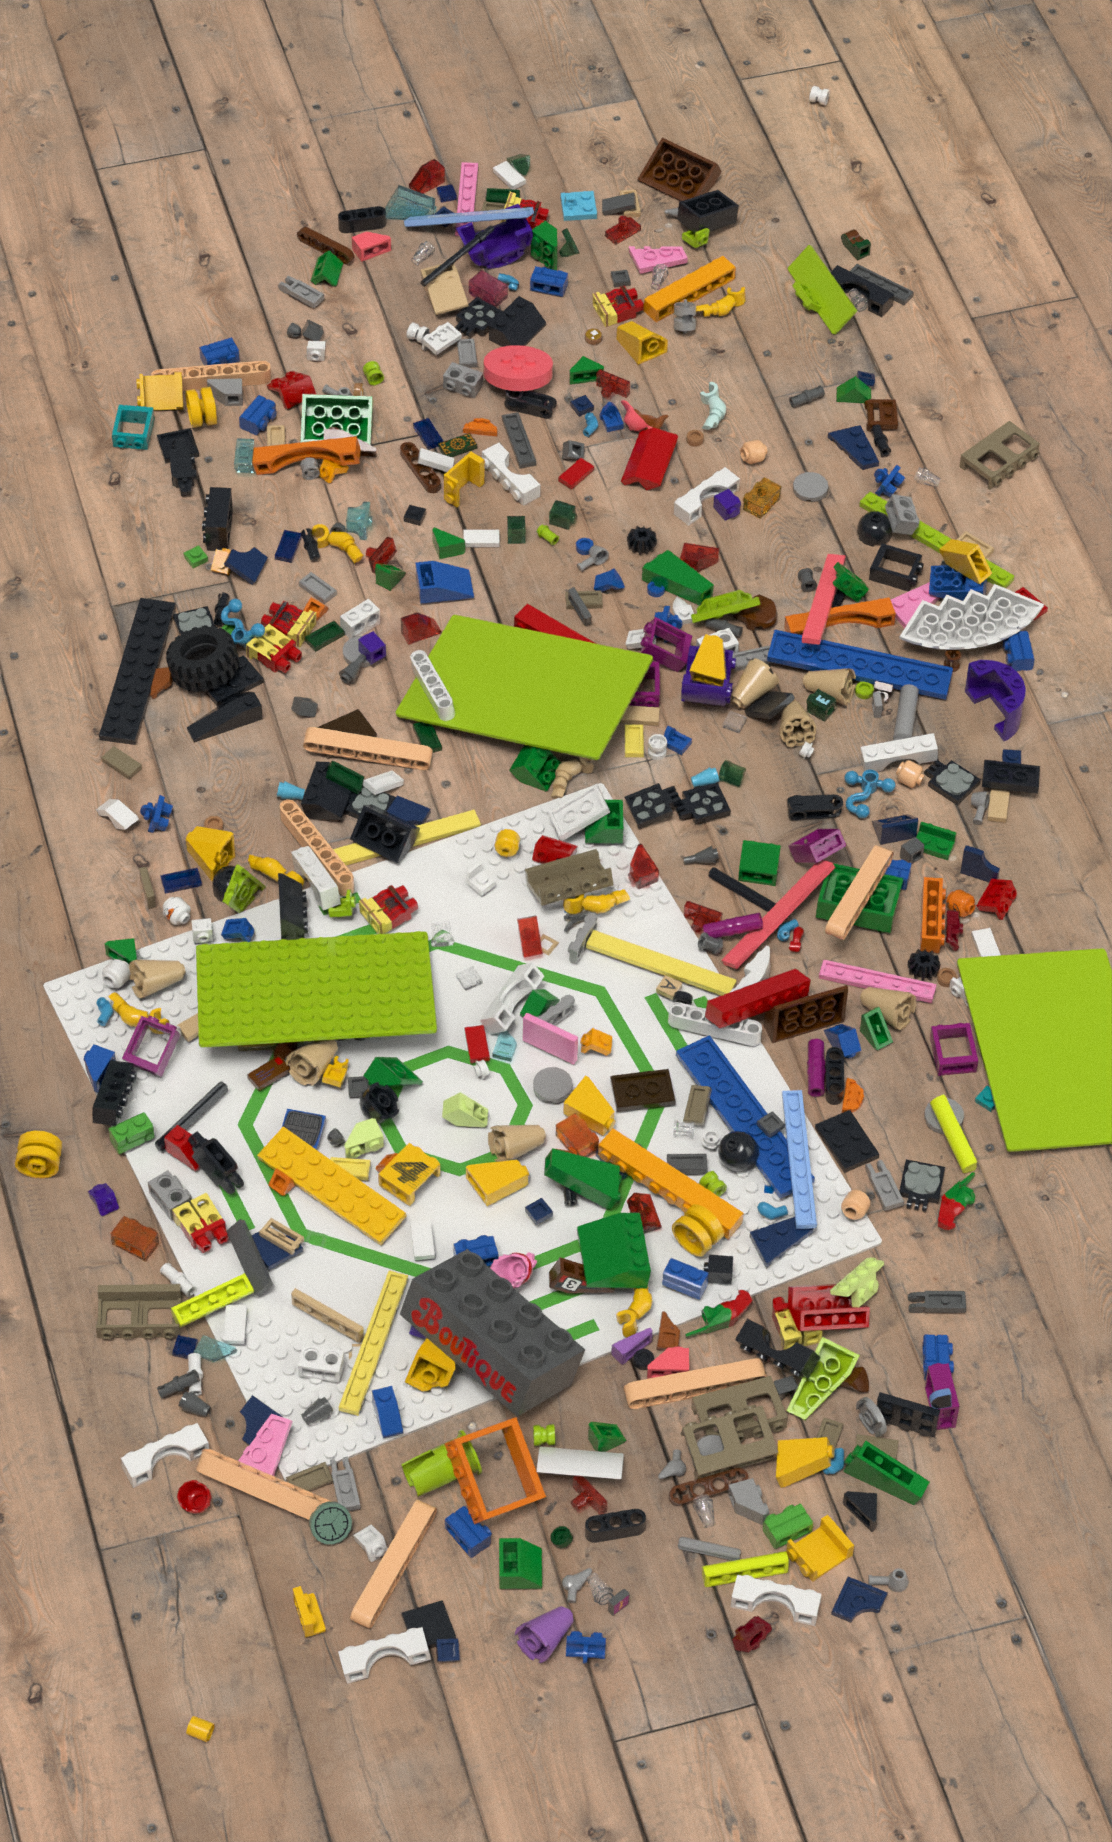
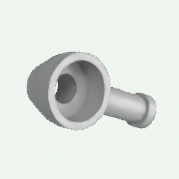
M326 384L322 389V392L329 395L352 396L347 387H342L337 391Z
M594 545L589 550L590 557L578 563L577 567L582 572L593 563L601 565L607 561L609 552L603 547Z
M982 791L972 794L971 805L977 808L973 823L977 825L982 824L984 811L988 808L989 792Z
M900 1568L892 1571L889 1576L868 1575V1585H888L894 1592L906 1590L909 1583L906 1572Z

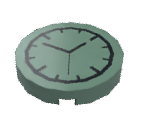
M328 1501L316 1507L317 1509L314 1513L312 1512L309 1527L311 1533L319 1542L336 1544L348 1536L352 1526V1519L349 1511L338 1502Z

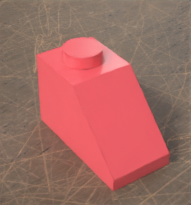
M366 231L352 237V250L362 262L391 251L390 236Z
M680 1346L667 1348L648 1365L647 1379L689 1371V1348Z

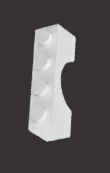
M500 443L482 451V458L485 459V469H488L494 479L498 480L503 488L513 495L516 501H519L524 506L540 497V484L530 474L518 475L507 469L509 466V452Z
M726 467L715 472L709 479L702 481L700 485L691 489L687 494L679 497L674 502V515L689 526L701 517V503L704 500L714 497V495L730 489L733 494L738 492L740 478Z
M934 733L861 747V762L864 771L869 769L876 772L883 771L887 765L901 759H912L921 764L937 761L938 757Z
M306 846L292 851L294 870L303 879L307 878L315 899L322 910L341 904L338 886L311 848Z
M534 963L518 965L481 1017L480 1022L491 1034L504 1032L508 1029L515 1019L512 1012L516 1004L525 995L535 990L544 978V975Z
M198 1423L188 1425L181 1431L168 1434L157 1442L148 1443L135 1452L127 1453L121 1458L122 1469L134 1488L152 1480L153 1468L160 1459L170 1455H179L191 1462L201 1456L203 1449H209V1444Z
M737 1575L731 1607L752 1612L756 1606L763 1602L775 1601L785 1605L790 1610L794 1622L815 1626L820 1607L821 1593L811 1589H799L793 1585L776 1584L771 1580L754 1579L749 1575Z
M422 1627L411 1628L404 1633L390 1634L380 1640H369L362 1645L348 1646L342 1651H338L347 1684L368 1678L372 1665L378 1659L385 1656H399L405 1659L409 1665L431 1660Z

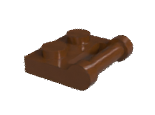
M869 399L864 402L865 409L867 410V431L871 432V428L874 425H880L882 429H898L896 399ZM874 408L879 410V421H874Z

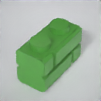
M145 1112L108 1128L110 1141L118 1154L155 1138L153 1124Z
M802 1504L796 1506L789 1505L782 1513L777 1515L775 1513L770 1514L763 1522V1532L774 1549L786 1545L790 1539L794 1541L812 1532L813 1521L806 1513Z

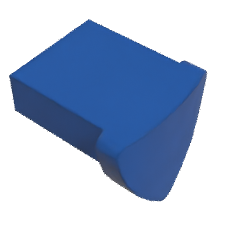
M608 402L601 410L599 416L600 420L603 421L606 431L611 432L624 429V423L617 406L612 402Z
M615 568L596 575L595 591L603 592L611 588L615 590L625 588L622 578Z
M667 726L664 737L667 739L666 748L683 755L692 744V739L679 733L675 728Z

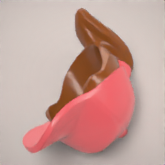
M620 401L626 410L624 423L629 427L630 431L640 432L652 427L661 429L664 421L669 417L668 415H662L655 418L651 415L641 414L639 410L634 409L627 401Z

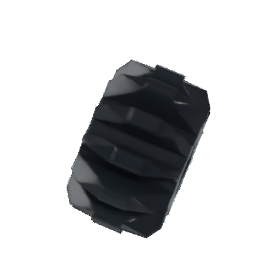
M636 526L635 529H631L627 536L628 549H632L633 553L638 552L639 555L641 553L647 555L649 551L653 552L654 547L657 545L655 531H652L651 527L645 528V526L642 528Z
M925 948L922 952L917 949L916 953H911L907 966L909 974H914L915 979L920 977L923 981L925 978L931 980L932 976L936 977L941 964L938 955H934L933 951L927 952Z

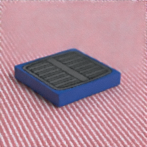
M287 1109L282 1127H285L317 1150L326 1122V1115Z

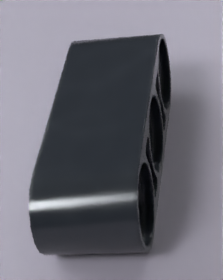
M381 206L346 210L338 214V229L341 233L376 230L386 226V210Z
M831 1047L827 1050L825 1059V1098L829 1104L838 1105L842 1102L844 1094V1053L838 1047Z
M630 1509L591 1516L585 1522V1537L589 1542L598 1543L641 1535L645 1531V1512L640 1509ZM632 1521H639L640 1523L635 1524ZM617 1524L619 1525V1527H613L611 1525ZM591 1528H597L599 1530L593 1531L591 1530Z

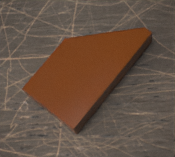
M169 667L156 669L150 693L152 699H155L157 694L163 689L166 690L172 685Z
M662 1311L656 1349L665 1351L667 1348L678 1346L680 1330L667 1316L668 1314Z

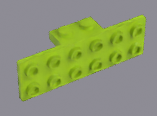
M808 245L787 268L795 279V283L792 286L796 291V296L802 299L803 306L807 310L818 312L831 333L836 335L854 316L857 309L814 248Z

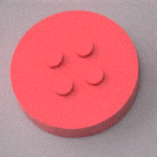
M520 345L504 346L490 351L484 358V378L491 385L501 389L529 391L545 386L552 379V358L537 348Z

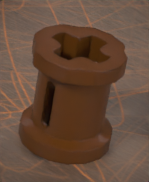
M946 650L944 666L950 667L952 662V672L958 671L960 668L961 652L959 650Z

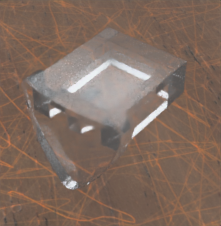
M450 921L431 923L432 947H444L454 944Z

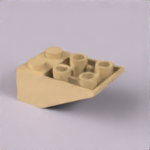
M454 264L424 287L436 315L469 306ZM440 265L421 269L422 280Z

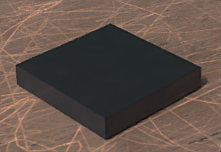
M191 428L157 435V441L165 464L170 463L169 452L175 449V440L179 437L185 439L186 448L190 447V453L194 454V457H199V451Z
M768 691L745 710L746 716L772 719L789 705L795 697L793 693Z
M443 1600L401 1613L406 1630L423 1628L428 1649L436 1647L437 1639H456Z

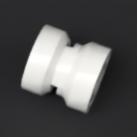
M813 86L809 101L813 103L819 102L821 105L826 106L830 90H822L817 86Z
M412 322L407 330V338L415 339L422 344L423 337L429 334L430 329L425 326L420 327L417 323Z
M660 734L652 735L648 742V755L653 760H661L666 756L667 739Z

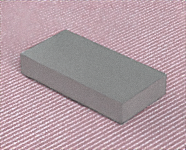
M474 339L458 340L459 365L468 368L477 367Z
M312 572L299 581V586L323 604H326L337 595L336 589Z

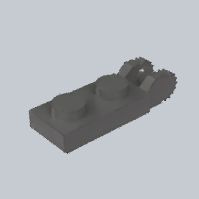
M924 1291L908 1294V1300L911 1302H921L924 1300V1303H912L908 1306L909 1311L912 1313H922L924 1311L929 1313H966L965 1291Z

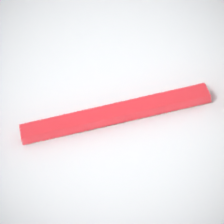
M827 555L802 635V643L820 645L837 587L833 585V581L837 578V572L833 567L837 562L844 566L845 555Z
M825 860L815 863L762 918L763 928L749 931L722 959L723 964L738 969L835 869L834 864Z

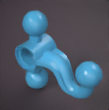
M232 599L222 610L221 620L226 625H235V629L231 633L234 644L246 648V644L254 637H262L264 635L265 627L260 623H256L252 626L251 630L247 631L240 619L228 618L230 612L238 613L242 609L241 601L239 599Z
M871 769L864 771L862 776H859L855 771H848L844 776L845 782L849 785L861 783L863 792L849 796L846 800V808L856 814L858 818L864 819L868 817L870 809L867 805L860 804L854 806L853 803L865 801L870 794L877 791L878 787H881L884 792H892L896 787L895 781L891 778L879 780V774Z

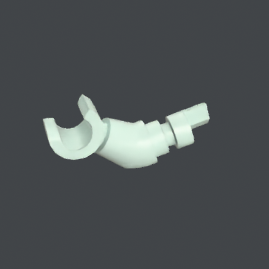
M709 382L710 393L700 392L701 402L709 405L710 408L709 416L702 427L705 430L716 428L719 421L726 414V405L720 399L718 386L714 382Z

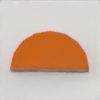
M475 418L474 421L464 425L463 433L497 437V427L490 423L488 419Z
M850 1078L846 1080L842 1113L851 1110V1112L858 1110L864 1100L863 1088Z

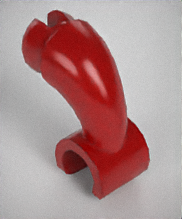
M795 927L793 929V941H790L789 946L792 952L800 951V939L804 935L802 927Z

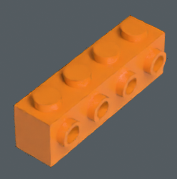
M924 877L920 933L921 952L926 948L927 952L939 953L940 946H944L945 934H941V930L945 928V919H942V915H945V904H942V900H945L946 889L943 888V878Z

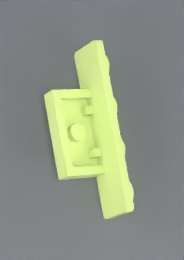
M873 1257L866 1258L830 1290L831 1295L846 1297L851 1295L852 1307L862 1306L878 1290L879 1284L876 1280V1272L884 1266V1261Z

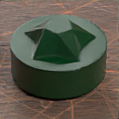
M559 1526L552 1531L550 1539L555 1547L561 1549L570 1545L573 1535L567 1527Z

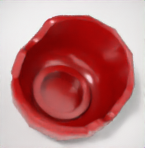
M191 1480L184 1482L177 1493L178 1503L186 1512L201 1514L210 1506L212 1496L210 1490L203 1483Z

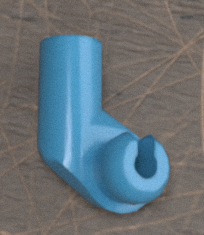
M499 273L498 282L507 283L510 290L516 291L519 281L511 275Z
M591 412L585 415L587 427L583 430V434L586 437H589L599 426L596 416Z
M793 919L781 924L778 928V939L787 941L790 937V931L795 927H799L798 921Z
M100 997L96 1001L101 1012L97 1023L105 1026L113 1014V1008L108 1000Z
M760 1202L757 1206L759 1213L770 1220L788 1215L785 1205L775 1208L769 1203Z
M834 1449L835 1456L831 1460V1466L823 1469L825 1474H835L843 1469L844 1449Z

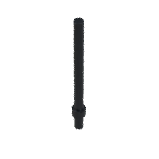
M490 225L485 230L478 232L474 239L420 281L421 285L424 287L478 243L481 244L485 241L486 237L494 231L493 226Z

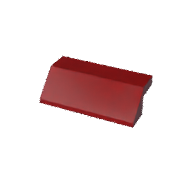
M654 427L639 432L621 482L624 485L639 481L646 491L659 487L677 443L678 435Z
M837 1284L788 1287V1309L798 1331L869 1327L870 1307L865 1305L852 1307L851 1295L848 1297L831 1295L830 1290Z

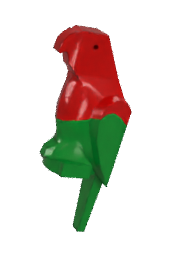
M974 1172L961 1182L959 1180L942 1196L938 1227L944 1230L954 1229L956 1227L954 1219L964 1211L966 1205H971L975 1202L974 1190L967 1187V1184L975 1177Z
M738 1290L739 1294L735 1300L722 1302L714 1308L704 1306L701 1314L706 1326L686 1333L685 1337L688 1338L703 1333L708 1334L734 1326L736 1321L751 1306L752 1298L750 1294L745 1290Z

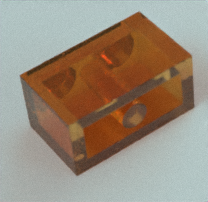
M576 1113L556 1124L555 1136L567 1150L584 1157H590L598 1151L599 1138L597 1134L591 1132L584 1119H580Z
M123 1216L111 1232L112 1245L146 1262L158 1247L159 1236L153 1228H147L136 1219Z

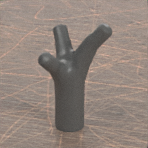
M583 911L577 914L567 913L564 915V919L570 920L564 931L567 932L574 923L583 920L589 912Z

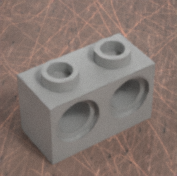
M453 362L443 375V388L472 398L476 397L483 386V372Z
M892 494L885 505L893 533L912 535L919 526V518L917 517L912 498Z
M169 1170L148 1181L149 1194L170 1220H173L172 1209L186 1202H189L191 1205L192 1196L190 1192L181 1187L178 1177L176 1175L173 1176Z

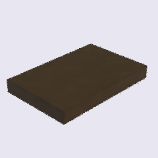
M359 709L316 727L377 737V733ZM325 754L328 759L334 757V755Z
M669 1069L610 1076L616 1112L675 1105Z

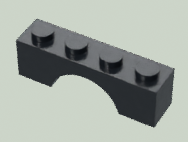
M838 265L831 271V274L845 294H859L867 300L868 311L883 317L893 306L894 293Z
M749 1319L745 1321L735 1339L741 1345L740 1349L748 1354L753 1352L757 1358L764 1362L770 1360L775 1367L780 1370L786 1368L790 1370V1374L797 1378L803 1376L809 1379L820 1360V1357L814 1350L797 1342L788 1349L774 1350L770 1345L771 1333L758 1323Z

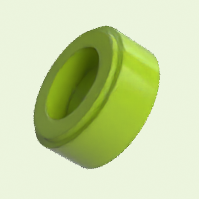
M859 682L856 685L855 694L858 698L869 699L873 696L874 687L871 683Z

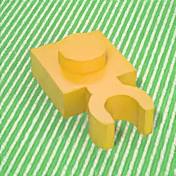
M335 1056L333 1065L329 1064L327 1066L322 1082L341 1088L347 1075L349 1059L340 1063L338 1062L339 1056Z

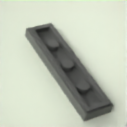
M856 264L850 270V272L894 293V301L904 306L914 295L913 291L859 264Z
M519 412L502 415V422L519 469L536 466V459Z
M239 1219L227 1230V1234L242 1268L254 1289V1294L261 1296L274 1284L245 1220Z

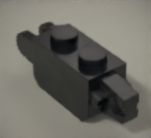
M179 437L175 440V449L169 452L172 485L179 488L181 496L192 495L194 479H197L196 468L192 469V465H195L194 454L190 453V447L186 448L185 439Z
M198 1131L188 1138V1142L194 1151L192 1158L217 1187L220 1185L227 1194H233L235 1186L239 1189L244 1186L242 1178L236 1172L238 1169L237 1163L217 1139L211 1138L207 1140Z

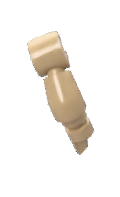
M579 757L578 760L573 759L562 762L555 771L556 777L552 785L553 792L551 797L555 799L563 798L567 783L574 775L580 772L592 773L594 765L586 761L590 762L593 759Z

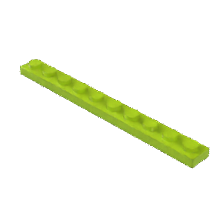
M869 492L860 500L859 506L868 512L879 511L887 515L885 505L888 501ZM920 520L919 526L912 535H909L940 553L939 549L951 539ZM986 559L992 572L987 581L1006 589L1014 581L1015 576Z

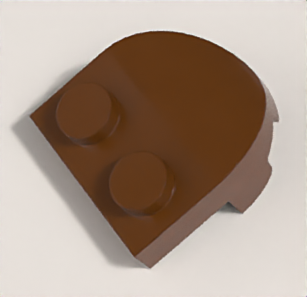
M760 594L753 597H759L760 605L743 609L739 613L733 614L734 618L745 622L746 628L749 630H755V627L759 626L765 629L777 621L775 603Z

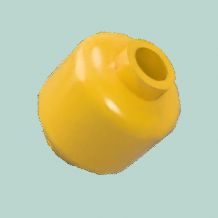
M511 829L501 830L497 834L494 844L496 852L504 857L514 856L519 849L520 836Z

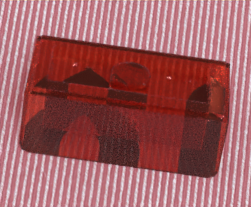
M633 1193L627 1200L630 1213H640L643 1232L661 1229L662 1226L651 1195Z

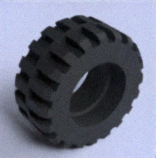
M204 625L200 628L194 627L192 630L184 631L182 635L175 637L166 652V661L173 681L177 686L189 692L191 690L193 692H207L209 689H217L218 686L226 684L228 679L231 680L234 677V673L237 672L240 663L232 636L226 630L216 626L208 627Z

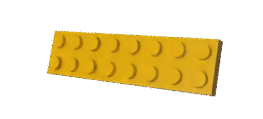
M282 1127L257 1155L259 1160L273 1170L278 1168L293 1179L297 1187L379 1245L386 1241L407 1216L406 1212L285 1127Z

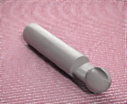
M908 684L901 687L893 735L894 741L912 737L919 694L918 688L914 685ZM907 759L897 760L896 762H904Z

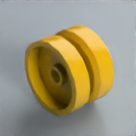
M211 387L200 389V399L195 389L186 390L185 398L191 427L202 426V415L206 425L217 424L216 405Z
M34 1130L22 1134L18 1140L15 1168L20 1173L32 1178H49L54 1176L59 1170L62 1141L52 1133Z
M693 1204L684 1213V1216L679 1217L672 1224V1232L678 1243L689 1253L697 1257H703L712 1248V1245H715L724 1236V1230L719 1220L712 1212L698 1204Z

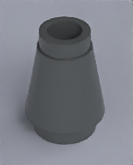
M187 1391L183 1394L178 1405L182 1408V1411L205 1418L211 1409V1406L197 1395Z
M325 1397L322 1399L318 1398L301 1416L305 1423L309 1425L330 1416L329 1413L333 1409Z

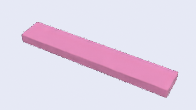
M462 162L457 213L474 212L478 163ZM471 222L456 223V228L461 227V226L466 225V224L471 223ZM455 228V236H459Z
M823 960L819 973V979L865 989L875 987L910 992L916 996V1000L928 1003L933 1002L937 984L828 960Z

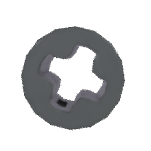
M810 568L801 569L797 576L802 583L801 589L804 592L815 590L817 583L813 579V571Z
M705 932L701 934L698 940L699 949L710 950L715 955L721 951L723 946L721 938H713Z

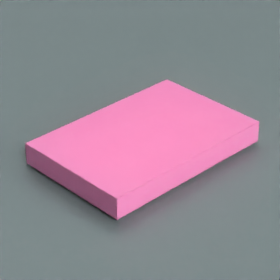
M529 1013L525 1014L523 1017V1041L571 1064H575L578 1053V1036Z

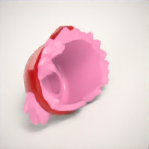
M530 1252L526 1255L522 1253L503 1254V1256H499L498 1259L493 1261L490 1269L500 1277L507 1279L515 1289L525 1284L531 1278L537 1260H534L535 1255Z

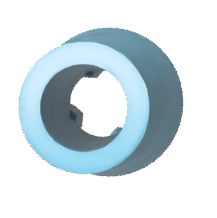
M709 767L691 777L694 788L720 782L716 768Z
M286 781L284 783L279 782L277 797H281V799L302 800L305 789Z

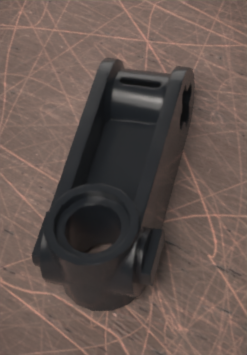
M506 390L504 405L511 411L549 419L552 417V410L556 407L557 401L552 396L533 391Z
M835 794L794 795L786 800L789 819L793 821L837 818L840 816L843 806V799Z

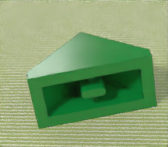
M582 356L569 370L570 385L604 380V366L585 356Z
M856 376L839 385L836 390V402L864 403L866 400L871 399V388Z
M435 527L432 529V541L439 560L465 553L464 539Z
M377 563L375 566L376 584L389 591L406 575L405 571L393 565Z
M134 938L107 941L105 943L106 956L111 959L125 961L128 964L137 959Z
M545 989L532 990L520 1012V1016L524 1017L526 1013L535 1017L541 1016L551 1006L557 1005L560 999Z
M880 1007L862 1014L860 1032L875 1050H879L893 1042Z
M589 1423L588 1440L595 1451L606 1452L627 1441L617 1424Z

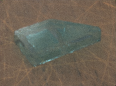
M508 1030L500 1032L492 1057L511 1062L517 1042Z
M203 1335L194 1353L200 1354L203 1359L215 1362L235 1354L237 1349Z

